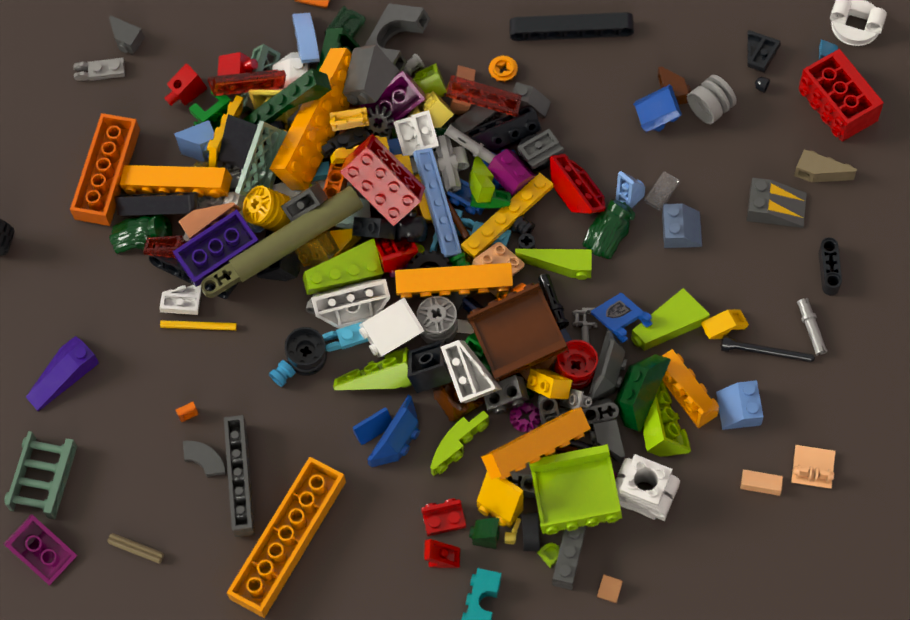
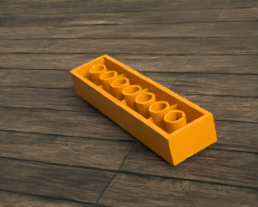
M330 48L319 71L328 75L332 90L317 100L301 105L269 168L290 190H306L309 188L324 158L321 154V147L333 138L337 132L332 131L329 113L345 111L350 106L347 97L342 93L352 55L347 48Z
M312 457L308 458L228 589L227 595L231 601L263 618L266 617L344 487L346 480L343 473Z

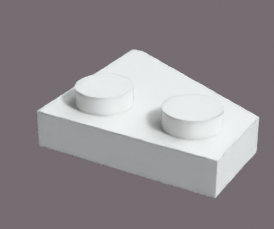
M201 284L198 287H195V285L188 287L183 285L177 289L162 292L160 312L198 315L202 293Z

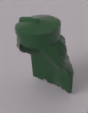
M611 199L606 209L598 214L589 227L582 243L583 247L592 249V254L611 259L620 241L628 235L630 220H634L635 212L626 202L622 203Z
M146 215L140 218H128L114 225L109 238L117 254L130 249L147 251L161 242L170 240L173 229L170 220L165 215Z

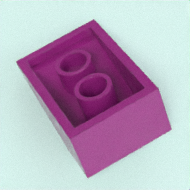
M32 514L4 542V545L49 586L77 556Z

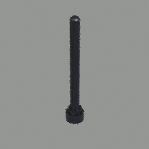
M723 335L721 351L729 352V350L738 349L808 362L815 360V356L812 354L737 342L735 339H731V336Z

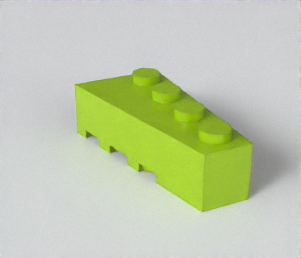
M374 238L305 271L302 278L307 295L363 281L381 279L383 270Z

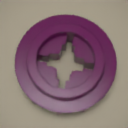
M524 402V405L511 409L510 422L516 430L529 432L540 424L539 410L533 403ZM521 411L525 414H530L529 421L525 418L520 419L522 417Z

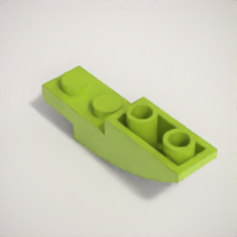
M482 411L470 422L464 417L461 418L448 431L433 457L430 467L433 476L438 473L442 474L447 470L450 463L460 460L464 453L463 443H469L473 439V435L478 431H484L488 427L489 415L485 411Z

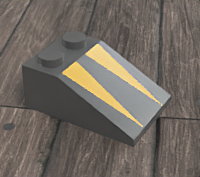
M752 177L746 221L803 228L807 193L773 180Z

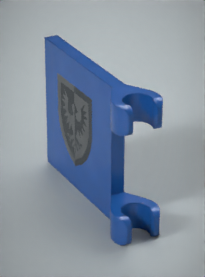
M619 293L591 310V314L612 331L621 343L628 340V337L625 336L627 331L624 327L637 319L645 327L653 324L650 321L652 316L641 310L623 293Z

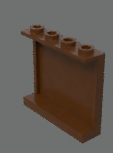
M538 283L528 284L523 288L524 290L511 292L506 295V298L500 301L498 299L488 303L487 307L483 309L476 308L470 312V315H467L497 382L569 350Z

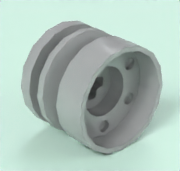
M713 74L703 81L701 86L696 87L687 94V101L691 110L706 124L714 123L722 116V113L729 111L737 102L736 96L729 84L721 77Z
M432 296L425 299L419 305L417 319L424 329V332L420 333L421 338L428 344L430 342L435 343L437 340H445L447 343L451 342L458 331L457 310L454 304L448 298Z

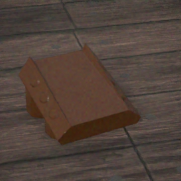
M453 382L441 385L433 391L434 400H437L448 416L449 421H456L485 404L484 396L468 403H460Z

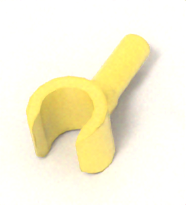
M520 518L516 519L512 532H505V544L516 543V534L521 522Z

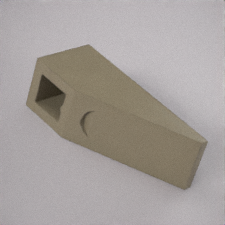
M804 149L796 166L794 176L811 183L854 180L857 169L853 168L850 164H843L831 157H824L815 151Z

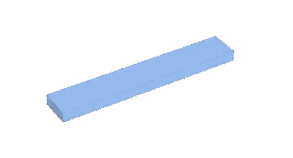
M428 148L414 151V159L421 183L425 186L424 194L441 253L445 259L454 257L462 253L433 149Z

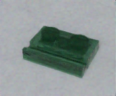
M343 6L327 29L344 28L354 38L366 21V18Z

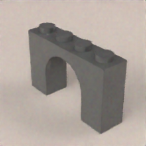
M389 3L365 46L377 44L399 72H401L407 61L401 51L384 48L387 41L393 35L403 31L423 33L431 19L424 8Z

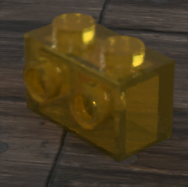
M326 231L294 251L304 267L309 265L314 267L322 261L325 262L335 257L334 255L340 249L330 232Z

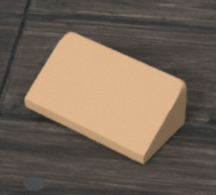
M743 469L740 489L780 496L783 476Z

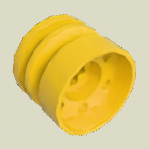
M263 185L256 186L245 197L242 208L243 216L247 222L276 232L290 222L281 206L291 198Z

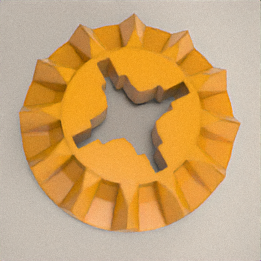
M498 56L489 64L491 78H495L497 82L500 80L505 83L517 75V63L509 56ZM506 65V71L500 73V69Z

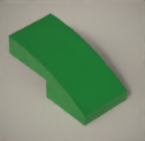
M494 189L491 202L477 203L471 194L470 206L490 209L510 206L511 193Z

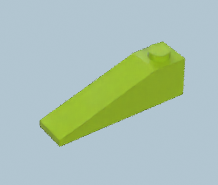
M515 249V255L526 264L578 280L591 278L592 249Z

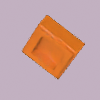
M194 402L176 409L181 422L199 414Z

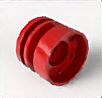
M570 340L566 342L569 350L557 355L554 372L571 379L572 389L581 390L593 381L598 356L594 347L588 342Z

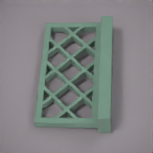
M259 121L235 193L246 197L249 191L256 186L263 185L272 189L276 175L269 168L288 132Z

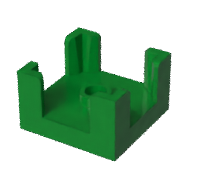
M218 86L214 87L210 92L219 101L207 111H204L197 103L189 107L190 113L198 120V122H193L194 126L209 120L214 132L216 127H220L223 114H227V108L231 99Z

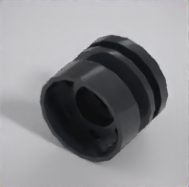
M300 327L293 330L285 341L287 363L301 376H310L318 373L326 363L327 353L323 336L311 327Z

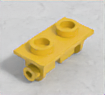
M366 107L329 113L332 131L369 126Z

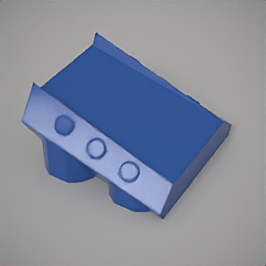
M671 85L633 103L641 122V127L646 132L650 130L660 132L664 129L665 123L675 122L682 115Z

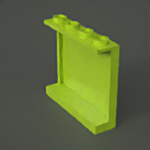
M608 444L541 457V460L532 464L529 462L541 523L540 527L543 534L552 535L561 530L573 531L581 526L593 527L602 522L614 523L623 518Z

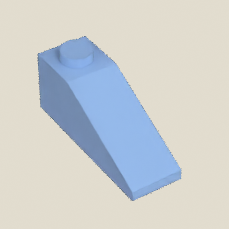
M620 171L617 178L616 200L622 203L626 202L632 209L645 196L646 187L640 180H636L632 176Z

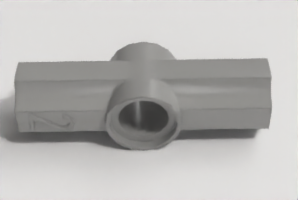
M445 135L438 136L439 147L435 149L438 156L439 172L442 174L446 192L454 193L461 189L457 158L453 153L450 137Z

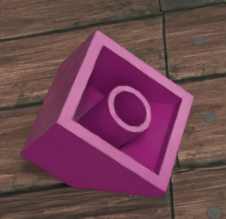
M505 149L494 156L488 166L494 178L507 192L511 193V196L519 192L536 176L517 154L509 149Z

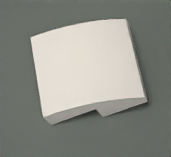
M429 110L394 121L403 156L411 157L414 156V151L439 147Z

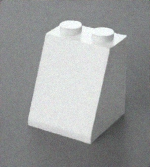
M405 298L400 299L359 324L360 334L364 339H368L371 344L369 346L371 352L378 357L384 356L424 332L423 327Z

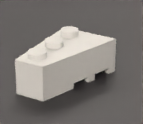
M457 340L441 347L460 403H468L502 389L465 341Z

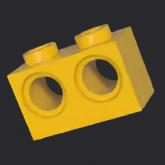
M530 369L526 388L548 398L568 399L572 380L551 370Z

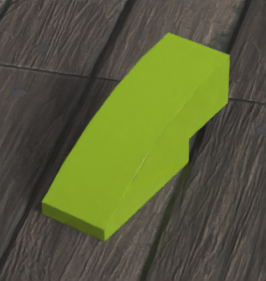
M478 156L474 158L470 171L469 187L477 203L491 202L495 185L492 183L494 175Z

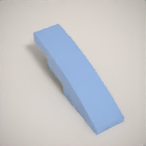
M292 14L301 63L320 62L311 14Z

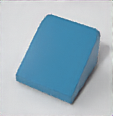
M821 40L819 60L838 50V45Z

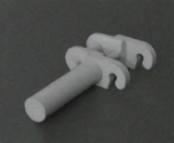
M595 308L576 309L572 311V314L575 315V322L572 325L576 327L582 326V341L589 343V329L592 326L597 328L598 324L587 322L586 315L590 314L591 310ZM579 315H583V321H579Z

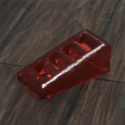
M182 235L149 237L146 239L143 253L144 255L175 258L173 251L186 242Z

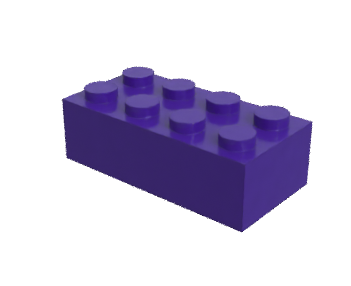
M236 209L174 250L173 254L195 287L202 283L203 279L229 264L228 261L255 245L259 240Z

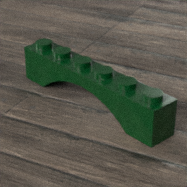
M310 69L242 120L256 125L259 124V121L269 124L288 110L300 104L321 98L332 90L328 75L318 70Z

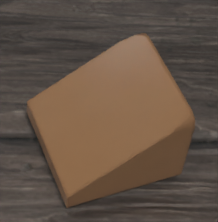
M603 575L597 597L617 603L623 581Z

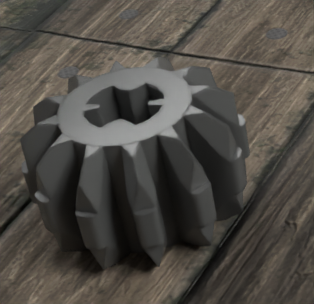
M379 105L375 106V110L369 107V113H367L369 126H365L367 131L371 130L370 134L373 135L377 132V135L381 137L382 131L387 135V129L393 128L391 123L394 122V118L390 117L392 112H385L386 106H383L381 110H379ZM375 118H378V120L381 118V123H375Z

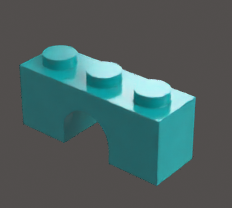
M477 568L476 574H472L470 586H473L472 594L468 593L466 605H468L467 613L463 612L462 620L493 619V613L483 610L479 603L485 597H498L502 580L501 573Z

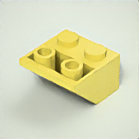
M432 91L425 94L426 99L411 110L407 117L429 110L434 128H441L454 114L448 104Z

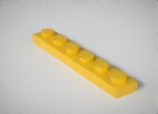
M539 173L511 198L510 206L501 207L461 244V248L473 259L479 256L509 229L521 215H524L553 188V183Z

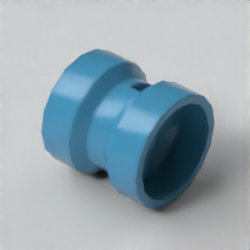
M282 360L278 367L269 373V376L277 385L283 387L287 383V379L293 377L296 372L290 364Z

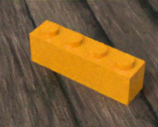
M671 349L663 354V357L671 360L662 381L699 429L718 416L719 405L714 398L711 399L709 397L706 387L702 383H698L692 369L684 365V360L679 353L676 354Z

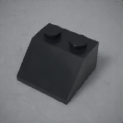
M445 340L408 352L407 377L417 393L453 382L441 347L446 345Z

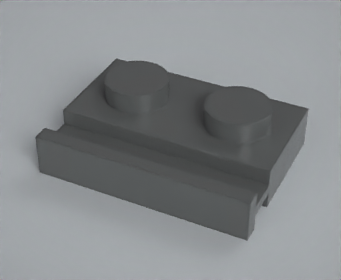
M547 129L519 145L518 151L533 170L549 161L551 156L563 153L564 148L561 147L550 129Z

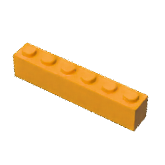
M124 165L119 185L127 194L198 192V197L211 196L219 198L220 196L228 197L232 176L226 168Z
M511 263L395 270L396 296L401 295V298H412V295L420 294V297H431V293H439V296H449L451 292L467 295L470 294V291H478L479 294L489 293V290L497 289V292H508L509 288L513 287Z
M579 407L567 411L485 454L481 458L490 478L499 477L500 480L511 476V471L515 470L517 472L526 468V463L530 462L532 464L541 460V455L547 456L556 452V447L562 448L569 445L571 439L577 440L584 437V432L591 428L582 408Z

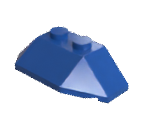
M408 395L381 439L367 458L370 467L399 461L402 455L405 456L410 449L409 444L412 439L415 440L420 433L419 422L412 396Z

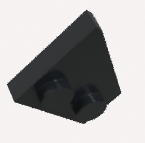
M748 30V67L765 72L781 43L779 40Z

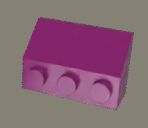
M402 70L393 78L376 103L359 106L361 108L366 107L367 113H369V107L375 110V106L379 105V110H381L383 106H386L385 112L391 111L392 115L390 117H393L394 121H398L422 103L426 97L418 84ZM375 118V123L378 122V124H380L381 118L379 120L378 118Z

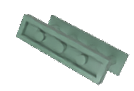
M28 431L27 437H24L22 441L23 450L10 491L6 493L4 502L10 511H14L16 504L41 508L47 518L55 520L78 446L73 439L67 438L61 446L38 442L33 432ZM33 449L59 453L60 455L59 462L56 464L30 458ZM32 467L52 471L55 474L53 481L45 482L25 478L27 468ZM22 485L48 490L49 495L47 499L42 501L19 496Z

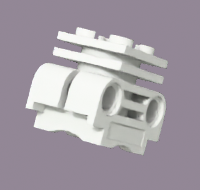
M634 454L633 459H624L615 479L621 507L636 511L654 520L656 518L663 521L666 520L672 500H674L680 485V480L672 475L671 468ZM646 482L651 484L654 489L644 491L639 489L636 484Z

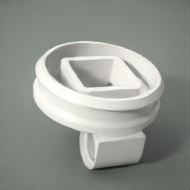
M836 0L830 15L832 30L840 41L848 45H866L875 40L878 34H881L887 12L865 0ZM851 15L867 20L865 30L847 26L848 16Z

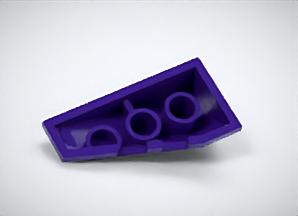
M76 336L58 350L26 396L27 400L39 412L99 364L95 354L82 340Z

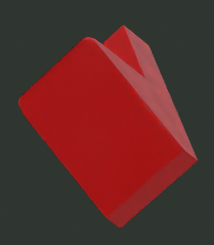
M428 539L425 540L424 560L429 561V567L459 568L460 548Z

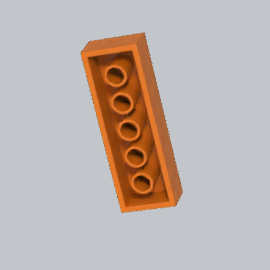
M101 113L70 207L74 220L106 226L111 225L116 209L115 196L120 195L122 190L119 183L124 165L130 164L140 133L136 119Z

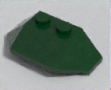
M654 354L629 365L614 400L625 427L641 432L671 359Z

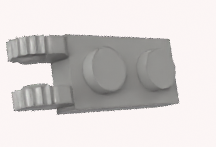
M123 58L74 63V70L81 71L74 74L76 81H93L125 76Z

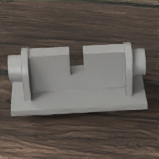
M571 388L569 398L559 399V405L570 409L587 408L591 406L592 399L589 396L583 395V391Z

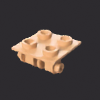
M795 445L791 483L831 489L832 480L834 479L835 451Z

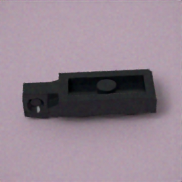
M365 127L349 129L328 140L321 147V154L324 158H327L338 148L353 149V147L363 143L371 134Z

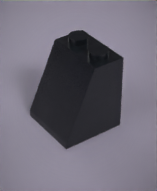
M228 114L218 160L223 162L222 166L232 170L234 167L240 169L239 172L242 173L258 125Z

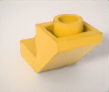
M740 309L726 310L701 323L709 339H723V335L726 336L731 330H745L749 326Z

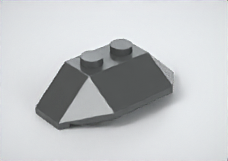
M609 329L606 332L588 395L592 401L615 394L616 387L620 388L623 376H620L621 370L626 369L628 359H625V350L614 333Z

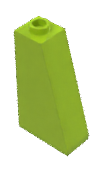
M683 288L651 314L652 319L650 321L653 323L651 326L645 327L642 322L632 330L631 340L637 347H641L645 351L701 327V323L709 319L710 314Z

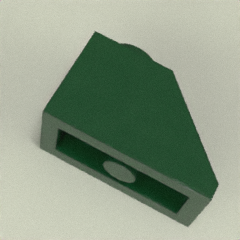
M500 518L476 520L475 526H471L469 538H472V544L496 549L500 534Z

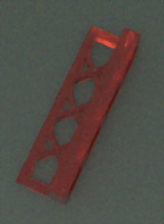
M277 69L208 77V83L214 96L247 93L250 89H283L286 73L284 70L278 71Z
M453 75L450 76L446 88V97L517 117L522 95Z

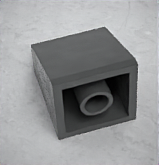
M377 44L354 48L342 93L347 97V101L354 106L376 103L399 70Z

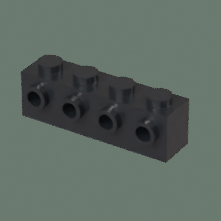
M529 105L464 132V134L477 143H482L483 147L489 151H498L503 146L515 144L522 138L536 134L541 131V126L536 111Z

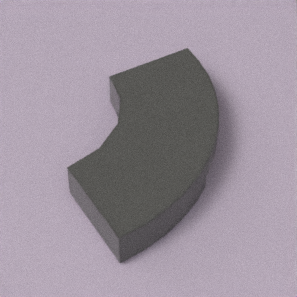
M183 441L185 462L199 464L204 469L206 477L226 474L223 461L214 449L201 442Z

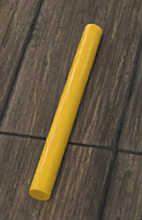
M161 320L160 328L237 331V323Z

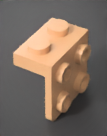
M497 242L474 258L472 265L511 263L512 276H514L524 268L525 263L505 245ZM497 289L489 290V292L497 297Z

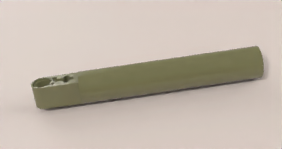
M348 186L319 206L228 261L229 264L203 279L201 283L203 294L208 298H214L238 282H245L363 208L359 196L351 186ZM227 274V276H230V280L224 278L223 275ZM210 283L216 285L213 291H207L205 287Z

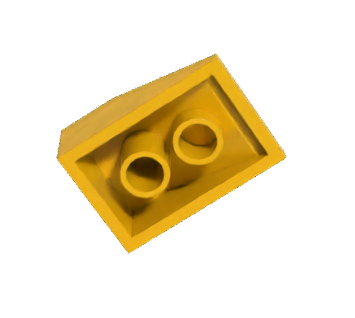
M487 471L477 498L478 511L485 516L490 515L493 518H500V526L505 527L506 525L511 528L523 511V489L507 479L500 480L499 477L491 479Z

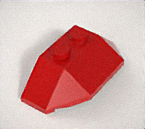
M566 154L550 157L553 188L571 212L591 214L606 209L605 196L581 166L570 160Z
M401 237V241L374 238L380 263L385 273H394L395 270L403 268L419 252L415 242H407V238Z

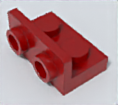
M448 499L445 503L441 504L429 503L421 508L427 536L466 528L460 499Z

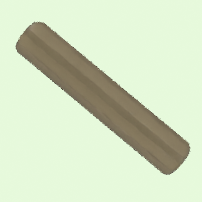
M111 533L107 540L112 546L156 563H161L164 558L163 552Z

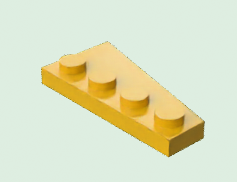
M236 95L233 102L230 101L227 114H223L220 127H216L213 140L210 139L208 142L209 167L218 168L217 159L228 114L237 118L240 117L243 110V97Z

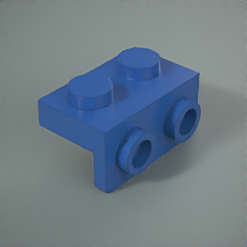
M460 178L461 189L454 193L450 191L446 193L449 201L455 206L460 204L465 207L464 210L472 215L475 213L481 215L485 208L470 206L472 193L469 183Z

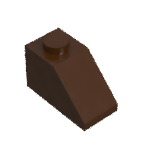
M658 67L657 77L661 89L671 85L678 105L688 103L687 94L691 92L689 84L686 85L685 79L664 67Z

